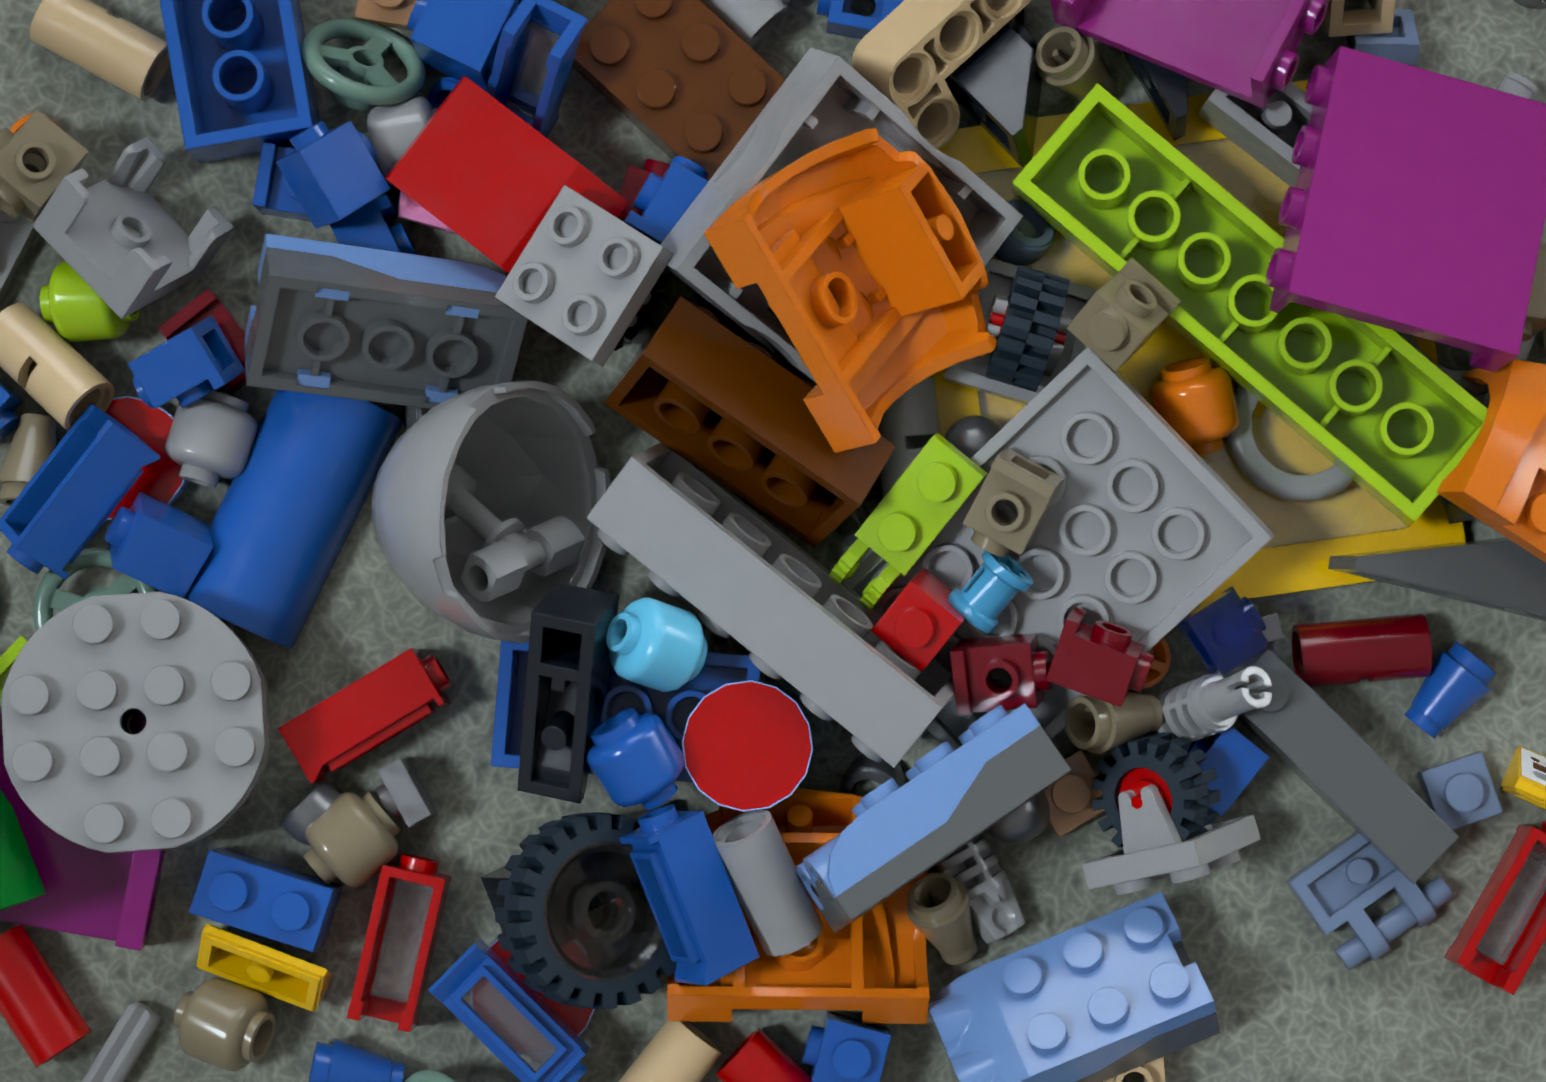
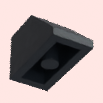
M1016 22L1011 27L1005 24L945 79V82L955 100L1023 168L1033 158L1042 80L1038 73L1035 59L1038 45L1030 33L1021 24Z

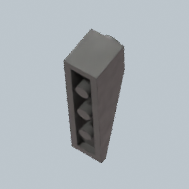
M1506 537L1330 556L1328 565L1330 570L1546 621V563Z
M1268 649L1252 666L1263 669L1271 680V687L1258 692V694L1264 691L1272 693L1270 704L1264 708L1253 709L1240 714L1237 720L1414 885L1459 836L1314 690Z

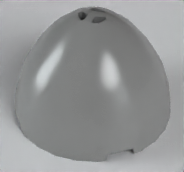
M516 381L480 386L453 396L431 408L396 441L380 467L374 483L371 502L372 521L375 534L390 568L423 606L467 632L493 640L526 643L529 642L531 612L556 582L591 589L597 578L607 546L597 535L599 528L586 517L611 485L609 470L598 466L589 435L596 432L592 420L578 402L558 386L539 381ZM454 463H457L475 479L477 487L473 496L502 522L511 518H517L524 524L525 529L528 530L557 516L571 520L579 528L585 539L576 562L547 576H540L528 570L524 573L518 589L487 603L474 598L464 587L460 577L469 554L482 549L485 541L458 516L455 515L449 519H444L448 481Z

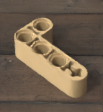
M904 0L857 44L852 56V68L901 109L916 130L932 146L939 149L952 139L960 121L958 104L945 79L1032 0Z

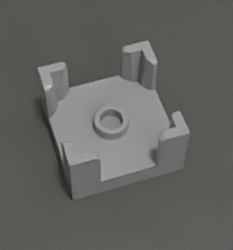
M148 137L129 145L123 151L107 178L87 189L83 185L88 178V173L83 168L63 177L33 225V228L121 319L199 277L234 229L217 209L210 208L204 213L192 233L188 235L148 193L149 188L167 162L165 155Z

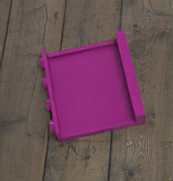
M1340 46L1323 66L1316 65L1306 87L1305 103L1311 104L1313 107L1309 125L1302 126L1293 148L1292 163L1300 165L1296 186L1288 188L1279 213V224L1287 226L1283 247L1275 249L1267 269L1266 286L1274 288L1269 310L1279 313L1290 302L1472 351L1470 366L1496 372L1519 356L1546 216V104Z

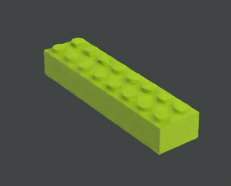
M1098 83L1013 180L1014 195L1110 276L1114 277L1131 258L1181 300L1179 305L1165 320L1167 324L1206 357L1210 358L1218 367L1226 370L1231 378L1404 524L1409 525L1415 522L1439 495L1437 490L1441 482L1457 467L1476 440L1484 424L1488 409L1394 330L1290 302L1279 313L1270 311L1274 288L1266 286V274L1271 257L1276 248L1283 247L1284 238Z

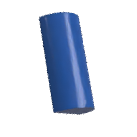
M276 389L258 426L246 466L242 474L232 479L209 526L214 547L184 599L247 631L293 649L374 484L379 469L395 441L403 420L365 400Z

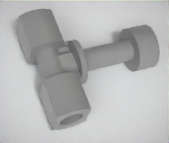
M454 463L448 481L444 519H449L455 515L458 516L485 541L482 549L469 554L460 577L464 587L474 598L487 603L518 589L524 573L528 570L540 576H547L576 562L585 539L579 528L571 520L557 516L528 530L525 529L524 524L517 518H511L502 522L473 496L477 487L475 479L457 463Z

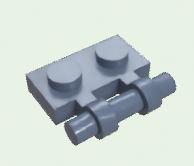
M1357 831L1285 881L1322 934L1328 935L1344 923L1348 925L1353 937L1334 951L1349 971L1368 957L1373 961L1380 958L1390 950L1388 943L1415 924L1420 928L1437 917L1435 910L1454 897L1450 888L1439 876L1421 889H1419L1416 883L1413 885ZM1390 890H1393L1400 904L1372 922L1363 909Z

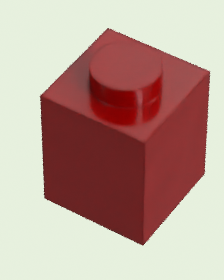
M923 568L906 585L872 628L871 632L919 671L923 672L966 619L953 608L947 598L953 590L926 568Z

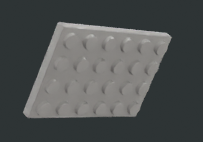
M1087 347L970 458L989 474L996 456L1007 447L1063 477L1064 480L1029 546L1021 555L1012 550H1009L1007 554L1029 573L1034 581L1033 585L1027 592L1018 591L997 617L999 626L994 632H983L965 620L937 654L936 658L952 670L950 651L961 639L1038 633L1039 651H1049L1052 662L1065 621L1074 607L1087 611L1084 624L1094 627L1096 621H1106L1130 630L1133 633L1132 640L1145 645L1143 652L1147 653L1273 538L1274 533L1118 370L1115 372ZM985 479L912 570L905 576L901 574L878 602L875 608L880 613L884 614L906 585L923 568H926L953 590L962 589L984 563L981 555L985 550L978 547L971 540L975 530L962 523ZM1009 500L997 501L995 510L998 516L1009 522L1017 519L1018 511L1014 503ZM873 551L860 564L850 579L843 581V583L863 597L862 592L874 578H877L889 563ZM994 668L990 671L991 681L997 687L1011 686L1012 678L1008 671L1003 668ZM1054 683L1051 690L1044 691L1045 697L1038 707L1029 708L1050 740L1065 727V711L1070 701L1081 694ZM954 694L927 727V730L940 744L948 741L955 751L962 746L958 737L966 732L972 723L989 711L972 712L971 715L957 716ZM1015 709L1005 711L1007 712V714H1009Z

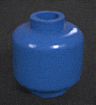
M628 708L609 717L593 730L590 735L593 744L587 754V763L609 798L615 804L627 807L641 803L645 810H650L663 804L677 792L678 787L674 781L684 769L685 757L659 716L650 712L638 714L634 708Z

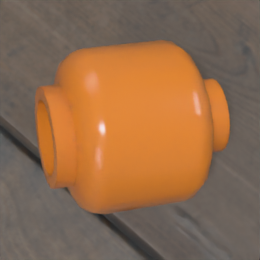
M1207 357L1186 359L1161 368V378L1155 381L1149 389L1151 406L1199 456L1221 450L1223 448L1222 438L1231 434L1239 425V413L1229 373L1221 367L1211 366L1210 358Z

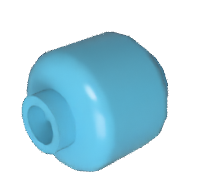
M649 597L637 599L624 608L621 613L613 618L606 634L610 663L617 675L662 692L677 690L695 678L703 668L707 657V641L703 634L702 625L692 612Z

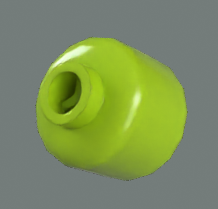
M66 261L60 262L54 268L49 284L43 285L40 290V309L44 320L47 323H54L58 333L69 342L120 338L129 329L131 321H137L139 318L140 309L121 319Z

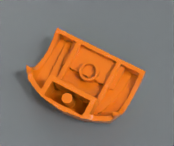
M877 128L865 129L830 142L775 172L737 199L704 232L705 237L736 289L755 283L758 284L767 299L768 305L776 314L798 351L803 364L810 371L817 385L807 394L803 401L834 453L875 444L881 437L878 427L883 414L893 402L909 389L941 370L995 350L997 340L993 335L986 332V324L978 291L986 288L988 285V277L982 258L959 209L930 166L916 152H898L879 136Z
M1513 359L1496 372L1481 368L1472 369L1461 377L1472 384L1488 385L1490 402L1486 418L1476 440L1457 467L1441 482L1437 493L1546 563V364Z
M796 788L791 796L768 809L761 810H767L771 813L795 866H798L803 862V858L838 836L857 818L851 809L859 804L860 799L863 797L853 794ZM719 806L717 811L705 815V818L713 835L722 824L746 812ZM928 870L837 933H834L811 898L823 924L822 931L807 946L782 956H769L763 952L739 902L760 957L706 986L676 982L674 971L672 976L667 978L668 1021L732 1022V1009L862 1011V1023L926 1024L930 999L926 937L909 919L907 903L910 888L918 879L927 875Z

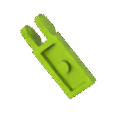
M936 433L855 533L858 539L840 558L828 577L837 585L849 580L859 568V562L872 549L889 565L862 592L863 597L859 603L871 611L901 574L905 576L912 570L988 473L939 433Z

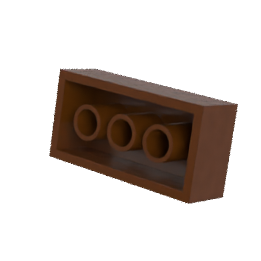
M610 0L585 26L572 67L671 160L675 156H681L705 169L708 173L707 181L711 179L785 82V79L700 0Z
M681 296L640 347L604 402L614 411L813 548L822 542L862 504L896 445L881 436L875 444L834 453L803 401L816 384L808 380L799 379L776 363L766 349L755 343L746 342L720 324L719 319L710 310L699 305H693Z

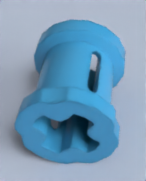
M984 551L981 555L984 563L962 589H953L947 598L953 608L970 624L983 632L990 633L994 632L999 626L997 617L1018 591L1027 592L1034 581L1029 573L1009 555L999 557Z

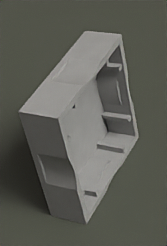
M810 47L660 245L674 254L665 267L801 377L817 385L810 371L803 364L798 351L782 324L768 310L770 306L758 284L755 283L736 289L704 235V232L737 199L756 184L807 153L853 133L869 128H877L879 136L898 152L914 151L930 166L959 209L982 258L984 267L1022 219L1023 215L962 162L932 146L916 130L901 109L840 56Z

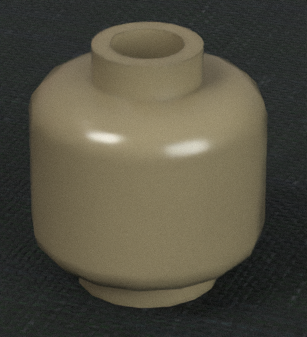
M345 792L337 797L328 809L306 828L305 837L312 848L303 857L327 885L338 877L349 887H359L382 868V865H386L397 855L399 847L395 836L402 830L369 792L362 798L355 793Z
M220 977L204 981L194 992H186L179 1001L174 1016V1024L179 1028V1041L184 1053L233 1072L246 1067L250 1062L256 1063L260 1061L268 1051L276 1029V1019L270 1013V1006L265 995Z

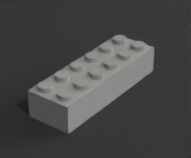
M662 443L632 456L586 517L599 528L597 535L606 546L624 556L631 554L649 569L647 573L649 579L659 589L674 597L682 595L700 610L698 617L707 628L721 637L729 638L732 636L751 651L749 658L760 671L773 679L783 677L802 693L800 700L808 710L823 720H836L853 734L851 741L855 747L875 762L881 763L885 760L895 768L955 694L952 670L935 657L923 672L919 671L871 632L872 628L883 616L882 613L875 607L871 611L866 609L859 603L862 598L843 582L837 585L828 577L830 571L725 486Z

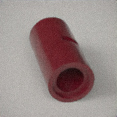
M1422 613L1298 624L1292 627L1291 646L1294 673L1310 688L1356 684L1363 678H1367L1369 682L1430 676L1432 668L1431 638L1426 618Z

